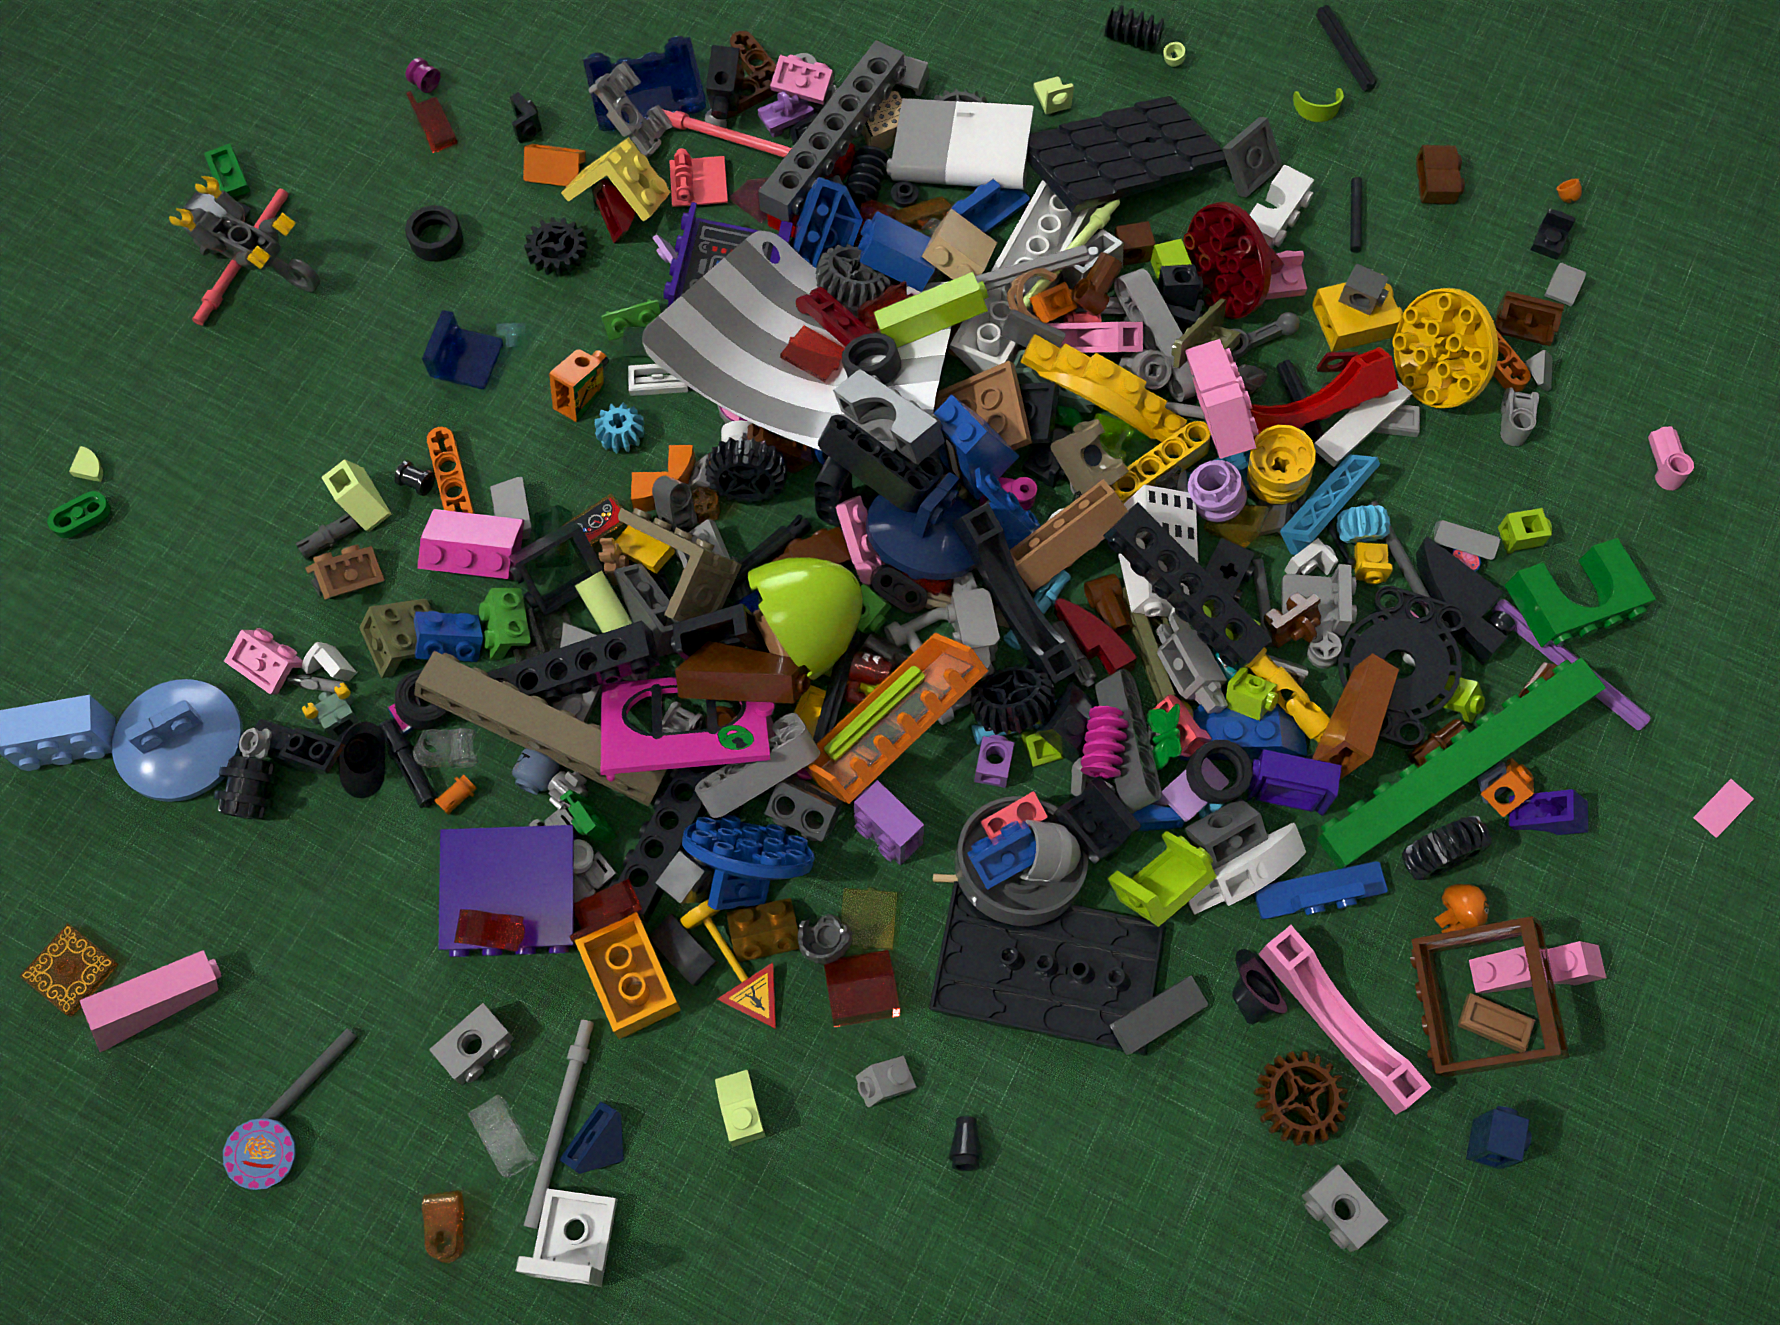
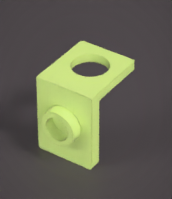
M1059 77L1034 83L1033 88L1045 114L1071 108L1074 90L1073 83L1062 85Z

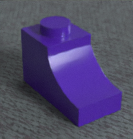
M1574 789L1534 793L1509 813V827L1513 830L1546 831L1555 835L1588 832V801ZM1515 795L1509 796V803L1514 799Z

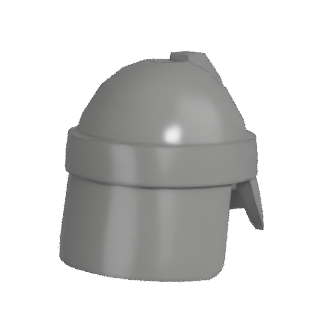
M1026 819V823L1031 826L1032 834L1036 839V855L1032 868L1027 867L1023 869L1020 878L1029 881L1057 882L1072 873L1077 867L1081 856L1077 839L1063 825Z

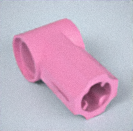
M1672 426L1662 427L1651 432L1648 439L1658 467L1655 475L1656 482L1663 489L1673 491L1678 489L1694 469V462L1691 457L1684 453L1677 430H1674Z

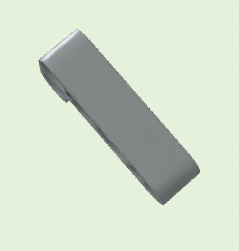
M796 713L786 714L774 722L772 729L776 736L768 740L770 760L727 764L696 785L695 792L712 818L726 815L811 764L819 757L820 750L805 724Z

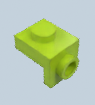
M1450 675L1448 677L1446 690L1450 691L1455 676ZM1460 677L1459 685L1452 699L1443 708L1461 712L1464 722L1472 723L1475 716L1482 712L1485 704V698L1479 683ZM1438 698L1433 705H1438L1443 699Z

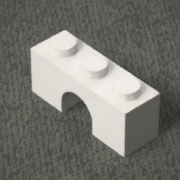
M1285 164L1272 181L1266 198L1267 202L1277 208L1270 209L1257 203L1249 214L1260 228L1270 248L1281 245L1287 234L1286 228L1295 225L1300 215L1299 209L1301 206L1306 208L1314 194L1310 191L1314 179Z

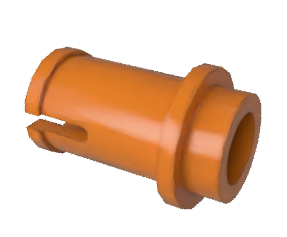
M465 775L460 778L456 777V782L434 800L448 815L469 795L473 797V792L477 789Z

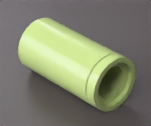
M602 571L575 585L602 633L632 624L630 617Z

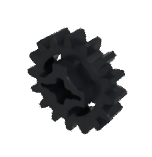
M551 217L550 223L546 224L544 220H541L540 228L531 227L533 235H526L527 244L524 247L529 263L534 264L537 271L544 268L546 275H550L552 270H556L557 275L560 276L562 269H566L570 273L572 272L571 266L573 264L580 266V258H586L585 249L588 248L586 237L584 236L583 229L577 228L575 221L568 225L565 217L560 222H556L555 218Z

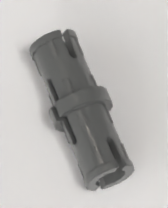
M346 513L326 526L324 524L319 526L318 531L295 544L307 560L328 546L332 548L337 545L336 542L358 530L359 527L354 519Z

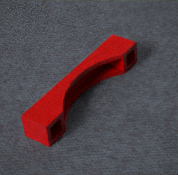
M1381 347L1352 357L1344 370L1331 383L1317 393L1302 400L1274 406L1252 404L1250 411L1255 419L1258 433L1276 425H1291L1300 429L1306 423L1317 419H1327L1333 413L1343 409L1356 408L1362 402L1369 399L1385 397L1389 392L1398 389L1392 356Z

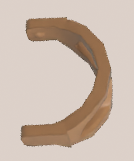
M1045 268L1033 269L1016 277L1011 282L1012 286L1007 292V301L1011 310L1015 309L1036 320H1040L1027 310L1023 301V288L1026 281L1034 276H1042L1051 282L1056 281L1057 275ZM1015 294H1016V298H1017L1018 307H1017V305H1016V303H1015V298H1014Z

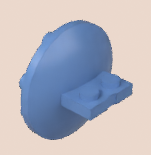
M181 679L159 684L138 696L120 717L112 740V755L115 767L122 779L132 789L147 798L174 802L197 797L219 784L225 778L219 776L220 767H227L228 761L232 756H239V740L244 733L242 719L229 697L209 683Z

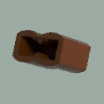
M1455 145L1421 146L1416 157L1421 203L1455 204L1459 195L1463 194L1465 180L1461 178L1459 172L1462 165V157L1458 154Z

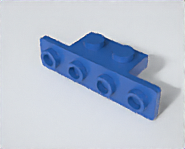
M992 179L987 184L978 186L973 194L966 199L957 201L952 209L987 234L1029 204L1030 197L1021 189H1001V185Z
M982 467L975 470L976 486L991 501L989 505L1004 530L1006 542L1010 550L1041 527V525L1030 510L1025 511L1020 506L1018 499L1012 492L1007 493L1001 487L994 474H988Z
M1378 861L1267 884L1254 892L1260 918L1265 920L1305 911L1306 916L1319 914L1326 911L1325 906L1337 904L1338 909L1357 905L1356 900L1381 895L1386 893L1388 889L1381 865Z

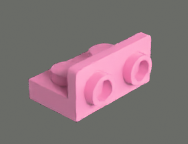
M780 55L770 87L772 91L779 93L784 91L787 95H797L798 98L824 105L829 86L834 81L833 70L823 63L815 62L811 64L804 62L800 57L788 55V57Z
M1287 250L1276 253L1285 265L1279 273L1271 275L1270 287L1265 300L1305 295L1307 285L1301 266L1304 259L1303 251Z
M264 629L241 630L224 662L270 695L278 694L291 669L302 668L303 660L296 656L297 652L293 648L277 643L273 640L274 636Z

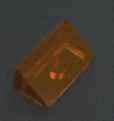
M943 196L890 212L892 219L919 231L940 224L950 209H952V206Z

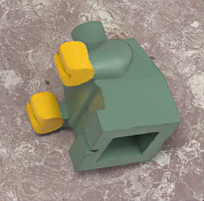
M340 683L341 687L339 688L335 686V693L332 695L328 691L322 692L318 697L320 700L318 704L307 703V708L305 705L302 707L306 718L315 725L322 724L325 731L335 741L347 728L360 722L350 707L354 702V698L345 683Z

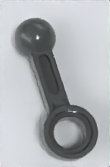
M1286 312L1281 314L1277 321L1248 334L1240 329H1230L1241 332L1240 342L1242 343V347L1239 350L1231 351V354H1235L1237 358H1240L1251 349L1281 335H1293L1299 329V318L1294 313Z

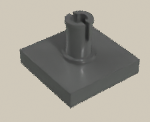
M1266 117L1256 119L1222 148L1238 196L1241 197L1250 195L1283 166L1269 120Z

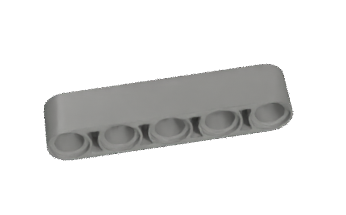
M1141 268L1116 278L1114 290L1130 321L1143 322V344L1145 348L1164 353L1171 362L1172 373L1166 386L1172 397L1177 402H1182L1196 396L1192 379L1194 375L1191 374L1188 361L1180 369L1173 367L1174 356L1171 354L1172 346L1175 340L1179 339L1183 334L1149 273Z

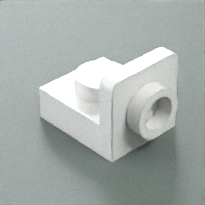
M1318 538L1290 559L1285 572L1287 574L1299 575L1302 573L1307 575L1318 566L1328 575L1335 568L1338 559L1333 549L1328 545H1324Z

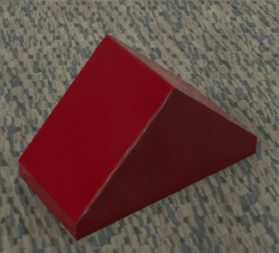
M603 179L592 193L613 243H618L629 230L636 212L611 181Z

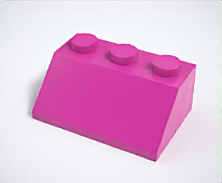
M433 509L420 539L417 569L515 580L509 570L513 564L508 556L521 550L524 519Z

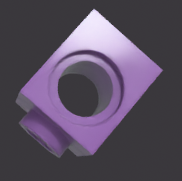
M1000 735L983 736L974 782L1006 788L1014 742L1008 741L1006 737ZM996 754L1003 761L999 764H992L987 760V757Z

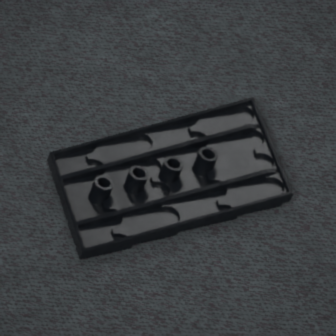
M1171 96L1137 102L1133 107L1104 112L1099 117L1060 124L1056 129L1031 133L1026 158L1031 167L1071 213L1210 172L1227 165L1224 152L1221 151L1222 149L1209 135H1206L1207 133L1194 120H1191L1187 112L1179 104H1176L1177 102Z
M954 881L929 1009L932 1012L1048 1035L1053 1038L1124 1052L1110 1024L1156 996L1166 925L1163 923L1158 927L1146 919L1071 905L1063 914L1046 923L1032 926L1010 925L994 920L978 910L965 896L959 883ZM1149 1043L1133 1052V1054L1147 1056Z

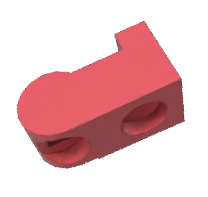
M1169 694L1153 709L1158 708L1169 712L1175 704L1180 705L1179 721L1176 727L1180 730V756L1190 757L1198 748L1210 742L1212 738L1206 730L1198 726L1184 703L1176 696Z
M1033 791L980 822L991 840L1002 834L1001 828L1013 821H1018L1019 824L1023 821L1026 822V819L1042 821L1048 818Z

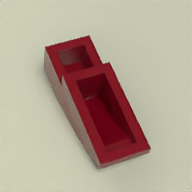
M1062 598L1055 601L1053 613L1058 621H1064L1082 653L1087 656L1088 661L1097 656L1109 676L1123 668L1129 672L1134 670L1137 657L1108 625L1074 603Z

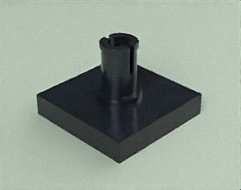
M1056 382L1019 384L1032 440L1031 444L1052 443L1060 386Z

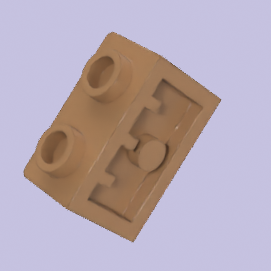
M359 544L342 549V555L335 557L332 556L331 552L314 557L315 563L305 568L307 574L315 572L325 600L385 581L372 546L360 549Z

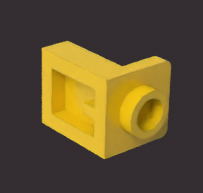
M1356 543L1354 547L1356 580L1365 581L1368 584L1386 582L1393 571L1392 564L1388 563V544Z

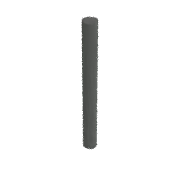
M347 1028L260 1118L277 1120L357 1036Z

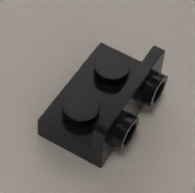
M1055 423L1052 443L1073 432ZM1052 443L1037 444L1023 464L1022 471L1053 488L1058 479L1062 481L1065 479L1066 474L1051 450Z

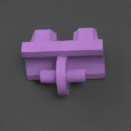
M783 91L778 93V101L759 108L758 115L771 136L775 138L783 134L784 128L794 125L814 114V109L807 100L798 98L797 95L787 96Z

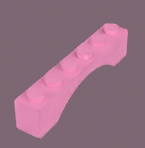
M1292 925L1262 949L1259 956L1395 1115L1407 1109L1432 1088L1408 1059L1382 1040L1352 1009L1328 977L1313 949Z

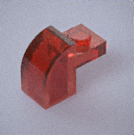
M460 909L454 943L517 952L519 944L522 943L525 935L524 917Z

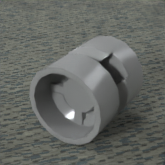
M1143 349V352H1126L1119 364L1120 367L1147 381L1144 388L1150 390L1163 387L1169 381L1172 373V365L1169 358L1164 353L1154 350Z

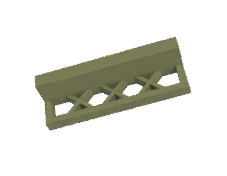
M1124 587L1122 600L1133 623L1131 633L1158 705L1169 694L1175 696L1170 682L1171 678L1157 654L1162 642L1158 643L1155 641L1150 624L1156 627L1163 623L1168 626L1170 625L1167 617L1157 616V620L1154 618L1155 616L1149 617L1145 614L1131 612L1127 590ZM1181 695L1176 696L1185 702L1195 701V699H1186Z

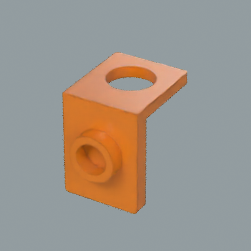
M1511 757L1506 761V773L1483 790L1481 795L1504 817L1534 794V776L1523 764L1519 765ZM1508 787L1512 789L1515 794L1514 799L1506 804L1498 802L1494 796L1498 788Z

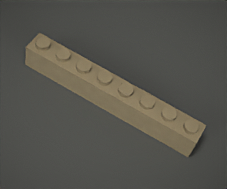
M434 651L415 682V696L518 745L543 753L556 763L647 806L650 805L667 769L615 774L614 781H608L606 775H600L601 726L586 724L578 720L573 713L567 710L559 711L549 706L544 699L538 696L530 697L520 692L516 686L509 682H499L490 678L482 669L476 667L471 669L461 664L456 657L450 654H440Z

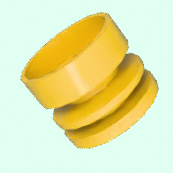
M1276 425L1266 428L1256 436L1254 440L1256 448L1250 450L1247 481L1251 491L1259 499L1270 504L1283 505L1297 500L1307 490L1315 464L1316 450L1310 437L1304 431L1294 426Z

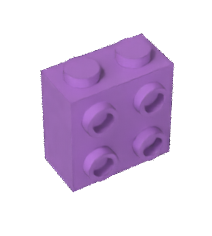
M878 780L871 786L868 785L855 798L854 817L857 823L855 828L864 838L869 839L871 837L879 845L877 847L879 852L888 861L891 862L894 859L901 865L923 844L924 824Z

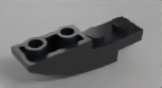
M259 719L254 727L258 731L269 729L272 733L270 748L266 757L272 758L280 765L311 774H328L345 746L341 742L297 727L293 730L263 719Z

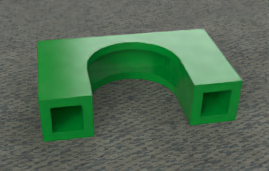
M1618 538L1592 546L1578 560L1597 591L1598 607H1584L1569 600L1557 586L1544 562L1517 571L1504 585L1541 648L1552 644L1560 647L1570 642L1575 636L1580 635L1581 638H1585L1598 631L1600 627L1604 626L1606 630L1611 629L1622 623L1623 619L1629 618L1630 621H1634L1648 613L1646 608L1656 598Z

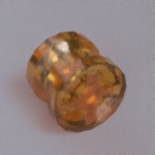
M699 487L693 490L692 499L697 515V523L701 524L707 519L713 521L718 519L720 505L716 492L708 487Z

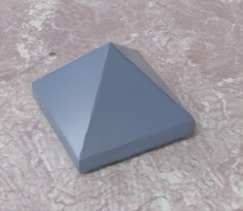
M1504 762L1497 763L1478 776L1477 779L1481 792L1506 773ZM1498 788L1494 794L1495 798L1509 788ZM1482 796L1483 802L1488 804L1489 802Z

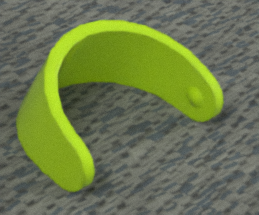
M1337 88L1335 103L1318 105L1305 101L1299 92L1295 91L1293 102L1296 111L1303 118L1313 122H1325L1337 115L1344 94L1341 88Z

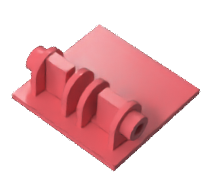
M678 149L674 155V160H669L672 207L690 206L691 202H695L697 205L728 203L724 156L691 158L686 149Z

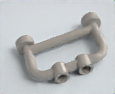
M946 608L933 609L901 626L896 621L885 626L884 631L889 643L894 649L908 643L914 653L922 645L915 632L938 620L948 621ZM995 654L991 657V662L996 660ZM992 664L989 670V675L993 674L994 667ZM976 687L969 689L938 719L939 723L943 725L954 719V711L970 704L971 690Z

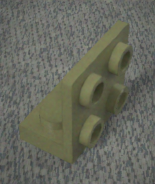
M427 599L377 605L368 608L359 628L381 678L393 677L402 659L415 657L417 643L414 626L415 611H432Z

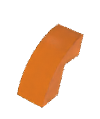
M669 445L668 472H632L631 501L634 509L638 508L645 512L656 509L652 487L654 482L661 476H669L686 484L689 483L696 462L693 445Z

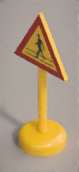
M708 900L685 914L679 921L686 929H692L704 923L741 981L739 985L717 1000L776 1029L773 962L748 978L711 920V917L720 910H714L709 907Z

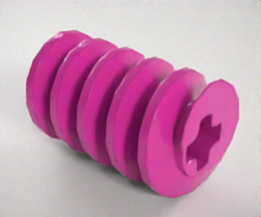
M1110 706L1090 708V720L1087 723L1088 732L1085 735L1086 744L1083 747L1084 756L1080 762L1083 767L1080 770L1085 775L1091 777H1098L1100 775L1103 779L1120 777L1121 771L1114 768L1113 765H1121L1123 763V759L1115 755V753H1123L1125 751V747L1117 743V741L1126 740L1127 735L1119 731V729H1126L1129 726L1128 721L1121 718L1124 715L1122 710Z

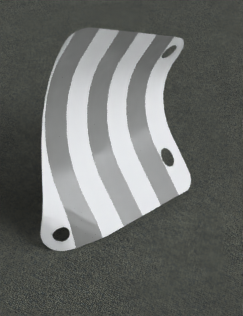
M757 231L746 238L649 323L643 332L642 341L646 353L657 365L705 398L755 425L821 450L818 446V439L830 417L842 415L857 424L893 452L897 448L890 431L895 421L873 419L859 424L841 412L833 390L848 379L842 364V352L845 347L808 313L803 314L797 309L796 299L804 294L810 295L811 290L817 288L816 268L802 258L777 234L768 231ZM764 242H771L778 249L780 254L779 263H771L765 257L762 249ZM946 282L927 283L922 291L932 289ZM909 286L891 288L887 299L882 300L881 305L874 304L872 309L863 306L861 310L856 306H852L849 309L848 305H842L873 333H881L874 312L900 302L907 296L917 295L921 292ZM862 311L868 312L865 314H857ZM952 326L898 347L901 369L894 379L885 384L888 388H895L906 400L916 402L921 410L927 414H934L936 392ZM870 356L863 359L857 366H872L879 363L886 356Z

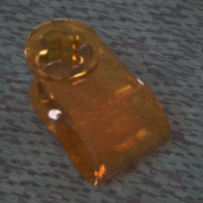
M461 1190L426 1194L422 1200L425 1250L431 1257L442 1263L454 1262L460 1257L464 1248V1200ZM444 1237L451 1241V1244L446 1245L443 1252L438 1249V1245L444 1243Z

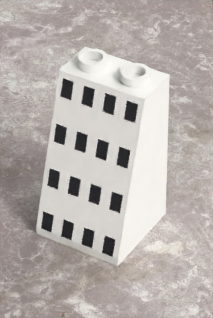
M1143 485L1124 503V506L1129 510L1139 502L1198 563L1196 504L1191 499L1190 493ZM1136 538L1137 545L1145 549L1144 542ZM1119 554L1131 612L1145 614L1149 617H1169L1175 612V608L1166 599L1157 596L1152 589V585L1144 577L1137 575L1131 569L1130 563L1122 554ZM1158 560L1159 567L1167 572L1165 563ZM1181 583L1182 591L1189 595L1188 587Z

